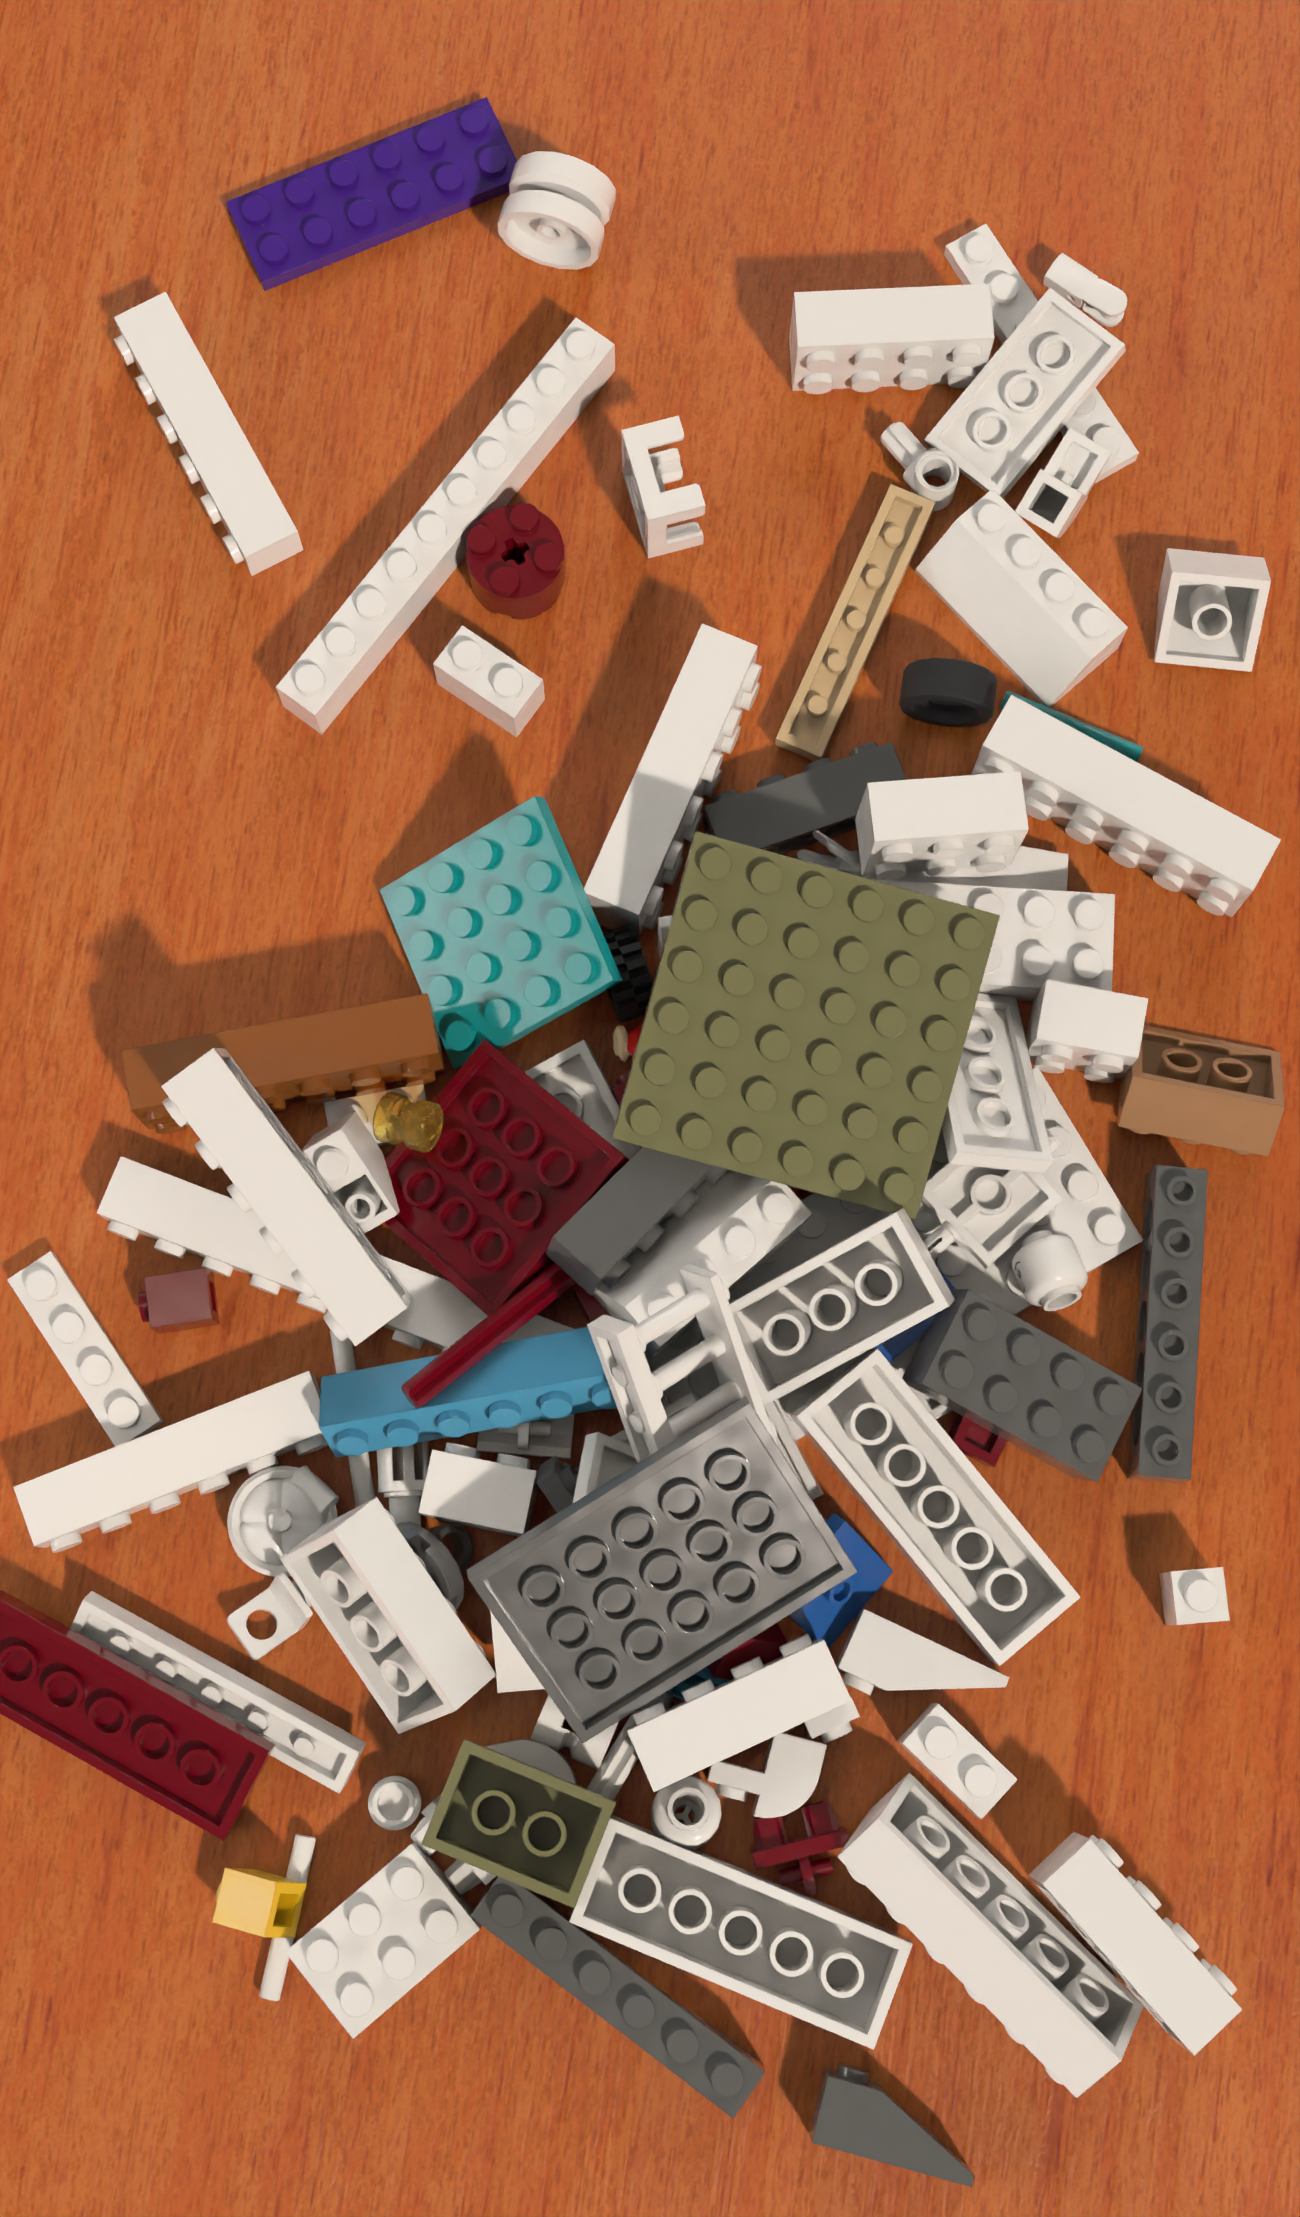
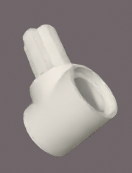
M897 422L891 424L881 435V443L906 470L903 474V479L911 487V492L934 501L933 511L944 509L952 501L959 477L957 461L947 452L937 450L936 448L927 450L904 423ZM931 475L938 476L946 484L939 487L931 486L924 478Z

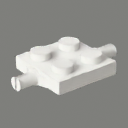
M1046 1130L1048 1140H1051V1138L1054 1135L1050 1131ZM1057 1138L1050 1143L1051 1153L1061 1147V1143ZM948 1163L926 1182L922 1201L933 1211L940 1227L927 1237L923 1243L928 1250L938 1240L940 1241L929 1251L934 1261L937 1256L955 1241L956 1244L967 1248L979 1263L987 1269L1064 1198L1046 1180L1044 1173Z

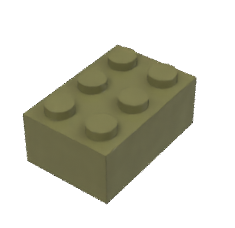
M464 1739L421 1845L575 1908L616 1801L471 1740Z

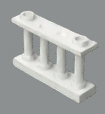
M689 1264L682 1267L680 1271L688 1294L635 1326L632 1323L605 1314L587 1324L637 1463L744 1396L747 1397L776 1442V1427L766 1413L728 1302L730 1298L729 1289L717 1272ZM693 1315H696L704 1341L651 1373L644 1354L646 1344ZM712 1361L720 1387L667 1419L661 1402L663 1391Z

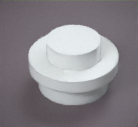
M389 1776L380 1780L372 1788L368 1798V1809L372 1819L380 1827L387 1830H401L411 1825L418 1817L422 1805L421 1795L417 1786L411 1780L402 1776Z

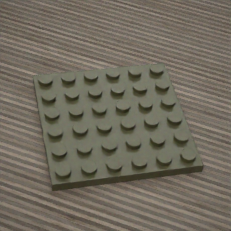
M694 832L612 1138L890 1213H895L905 1208L908 1216L916 1219L1000 915L705 833Z

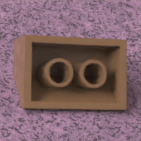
M1144 1025L1139 1058L1121 1078L1118 1094V1126L1129 1128L1138 1134L1154 1133L1178 1138L1188 1144L1196 1145L1203 1143L1228 1148L1238 1154L1246 1155L1253 1153L1269 1157L1285 1109L1280 1052Z

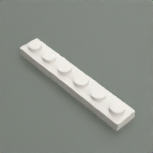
M984 224L946 245L944 256L963 285L990 284L994 332L1003 344L1037 304L1038 300L987 224ZM1095 387L1060 431L1065 436L1070 427L1112 452L1111 457L1097 478L1096 484L1135 462L1139 452Z
M93 1591L83 1599L70 1629L276 1744L270 1754L272 1757L339 1794L345 1787L366 1742Z

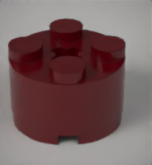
M519 503L497 508L483 516L470 529L467 535L466 560L470 584L475 597L484 608L494 614L500 613L512 616V619L524 620L544 613L555 604L563 587L566 574L564 543L555 523L545 514L538 511L534 505ZM515 561H518V562H520V563H521V562H524V563H523V564H520V565H517Z

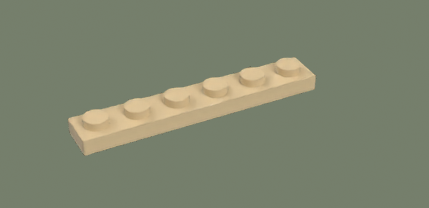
M890 484L777 734L775 745L812 761L823 758L935 506L934 501Z

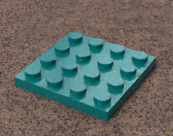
M534 796L380 889L422 994L428 993L435 1014L437 1030L454 1070H459L484 1039L497 1050H500L623 981L545 797Z

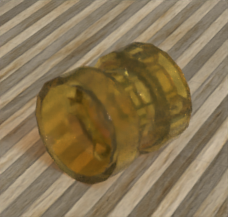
M395 1092L386 1093L380 1099L373 1117V1133L378 1141L391 1145L404 1142L409 1149L423 1153L430 1152L435 1147L443 1127V1111L439 1104L423 1099L414 1103L406 1095Z

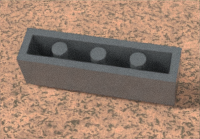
M876 742L866 743L853 749L849 753V757L831 762L830 758L819 759L806 765L803 768V773L785 778L784 774L767 777L757 783L756 789L741 794L737 790L720 793L710 800L709 805L704 806L703 821L708 835L781 855L819 842L813 836L815 830L831 838L856 829L855 818L867 783L906 780L892 742L879 747Z
M642 1147L552 1237L546 1255L589 1295L592 1296L603 1284L612 1289L632 1266L626 1260L638 1248L646 1254L665 1234L666 1230L661 1225L672 1214L676 1215L679 1219L684 1216L700 1197L695 1190L706 1179L715 1184L728 1169Z

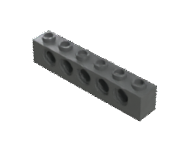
M1156 1165L1145 1176L1143 1241L1141 1243L1133 1383L1143 1389L1131 1412L1127 1479L1182 1483L1191 1480L1208 1170Z

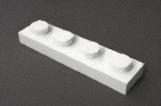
M48 1252L7 1279L115 1447L144 1436L164 1422L53 1252Z

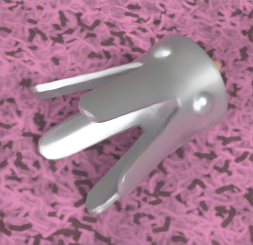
M817 830L813 832V836L836 857L806 849H801L796 853L799 860L862 877L859 851H849Z

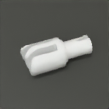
M428 1441L415 1443L407 1447L397 1446L377 1450L378 1493H384V1498H389V1512L394 1517L396 1524L403 1522L416 1524L421 1527V1514L418 1512L420 1496L423 1493L429 1466Z

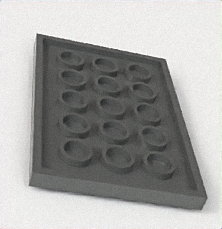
M746 1396L467 1569L469 1581L582 1743H585L857 1573L853 1562Z

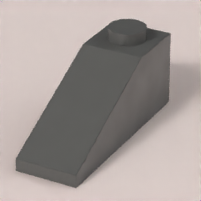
M842 2063L839 2064L838 2071L824 2068L809 2130L812 2143L972 2187L974 2175L968 2165L878 2083L869 2081L871 2072Z

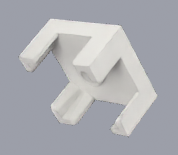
M679 415L621 430L622 473L647 558L702 545L704 543V535L697 522L667 528L669 524L700 517L705 514L706 505L700 486L692 484L665 491L664 484L681 480L683 477L679 451L677 448H672L653 454L648 452V449L684 439V431Z

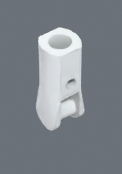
M1061 253L1056 258L1044 277L1043 285L1053 289L1076 307L1082 308L1084 312L1101 325L1106 327L1118 325L1122 321L1127 307L1126 294L1103 279H1098L1097 275L1064 253Z

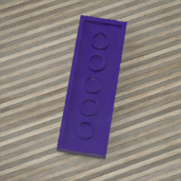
M485 97L229 200L226 204L262 287L266 291L510 192L509 183L517 159L488 98Z

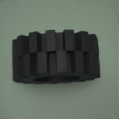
M629 924L603 933L623 980L607 989L612 1007L620 1023L645 1015L653 987V981L648 971L645 957L642 954V948L632 925Z

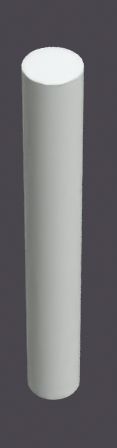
M295 1834L286 1878L303 1883L307 1882L316 1842L315 1837ZM272 1938L259 1997L280 2001L289 1961L285 1951L292 1946L294 1938Z

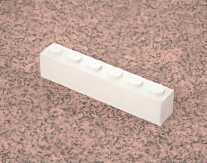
M164 292L115 316L114 319L121 335L113 340L126 365L128 366L135 362L142 375L136 377L135 380L147 404L158 403L163 415L157 417V421L169 444L178 441L185 454L178 457L189 481L191 484L200 481L207 494L200 497L212 523L215 524L222 521L229 533L222 540L234 563L238 564L244 561L250 574L253 576L303 551L294 523L167 293Z
M310 1371L301 1373L14 1486L13 1488L33 1545L41 1548L50 1546L53 1553L67 1550L83 1542L80 1535L97 1527H100L102 1534L120 1529L132 1523L130 1514L148 1507L151 1514L168 1510L181 1503L179 1495L198 1488L200 1495L207 1494L229 1485L228 1476L247 1468L249 1475H254L264 1469L279 1465L277 1456L296 1449L298 1456H302L327 1446L326 1439L319 1429L321 1390L315 1375Z

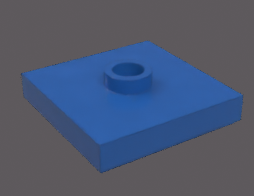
M835 1513L826 1522L853 1562L857 1573L788 1615L813 1641L818 1639L825 1640L828 1648L893 1572L854 1529Z

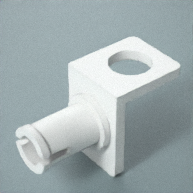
M282 1571L275 1576L268 1589L230 1614L227 1618V1624L253 1660H258L304 1628L313 1615L309 1608L312 1605L295 1580L291 1582ZM264 1610L275 1618L276 1631L272 1637L259 1640L249 1634L246 1621L250 1614L255 1611Z

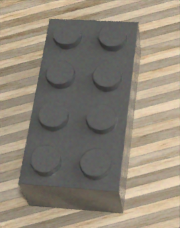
M950 1289L955 1301L949 1307L935 1314L902 1377L905 1383L1072 1478L1098 1482L1143 1388L969 1289Z

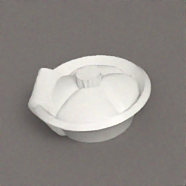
M306 1465L300 1468L275 1466L264 1469L247 1479L232 1499L227 1520L231 1544L240 1559L255 1571L273 1577L283 1571L287 1577H290L291 1574L280 1558L322 1525L336 1519V1504L340 1498L319 1477L313 1474Z

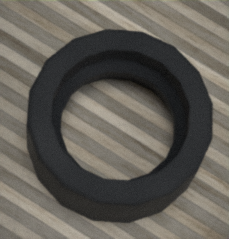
M947 658L920 659L909 663L903 671L899 705L903 713L924 723L946 727L977 726L988 722L993 716L997 680L995 674L987 668L972 662Z

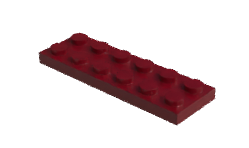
M0 1590V1714L224 1841L233 1829L276 1744L7 1592Z

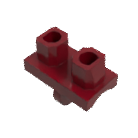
M828 1800L800 1807L807 1835L789 1840L786 1837L782 1816L776 1818H754L753 1837L756 1848L750 1850L756 1869L797 1859L798 1865L778 1870L782 1886L802 1881L806 1896L817 1894L814 1878L834 1873L830 1857L810 1862L808 1856L842 1848L849 1841L847 1830L843 1826L839 1827L837 1818Z

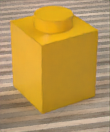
M225 1868L222 1882L219 1884L216 1892V1908L212 1922L261 1937L295 1938L307 1883L257 1869Z

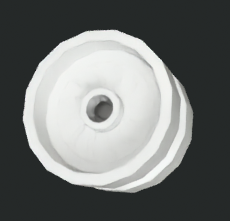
M535 151L522 155L515 164L509 183L510 195L503 203L497 223L498 234L507 246L521 256L536 263L558 269L574 270L591 266L599 257L604 240V225L610 220L616 200L614 185L595 166L574 156L547 151Z

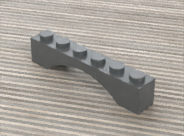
M497 1877L470 1915V1917L731 2118L735 2117L765 2074L761 2061L722 2031L662 1991L607 1949L582 1927L570 1923V1917L547 1897Z

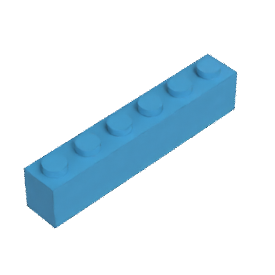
M588 1327L501 1343L428 1403L418 1408L408 1401L401 1387L439 1355L321 1377L319 1429L337 1458L342 1456H358L365 1452L397 1446L407 1447L415 1443L440 1438L461 1437L468 1433L489 1429L510 1428L517 1424L549 1418L559 1419L571 1414L593 1410L614 1409L617 1406Z

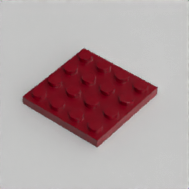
M484 1039L386 1158L385 1162L400 1212L384 1223L489 1316L540 1274L551 1260L546 1255V1251L552 1237L630 1159Z

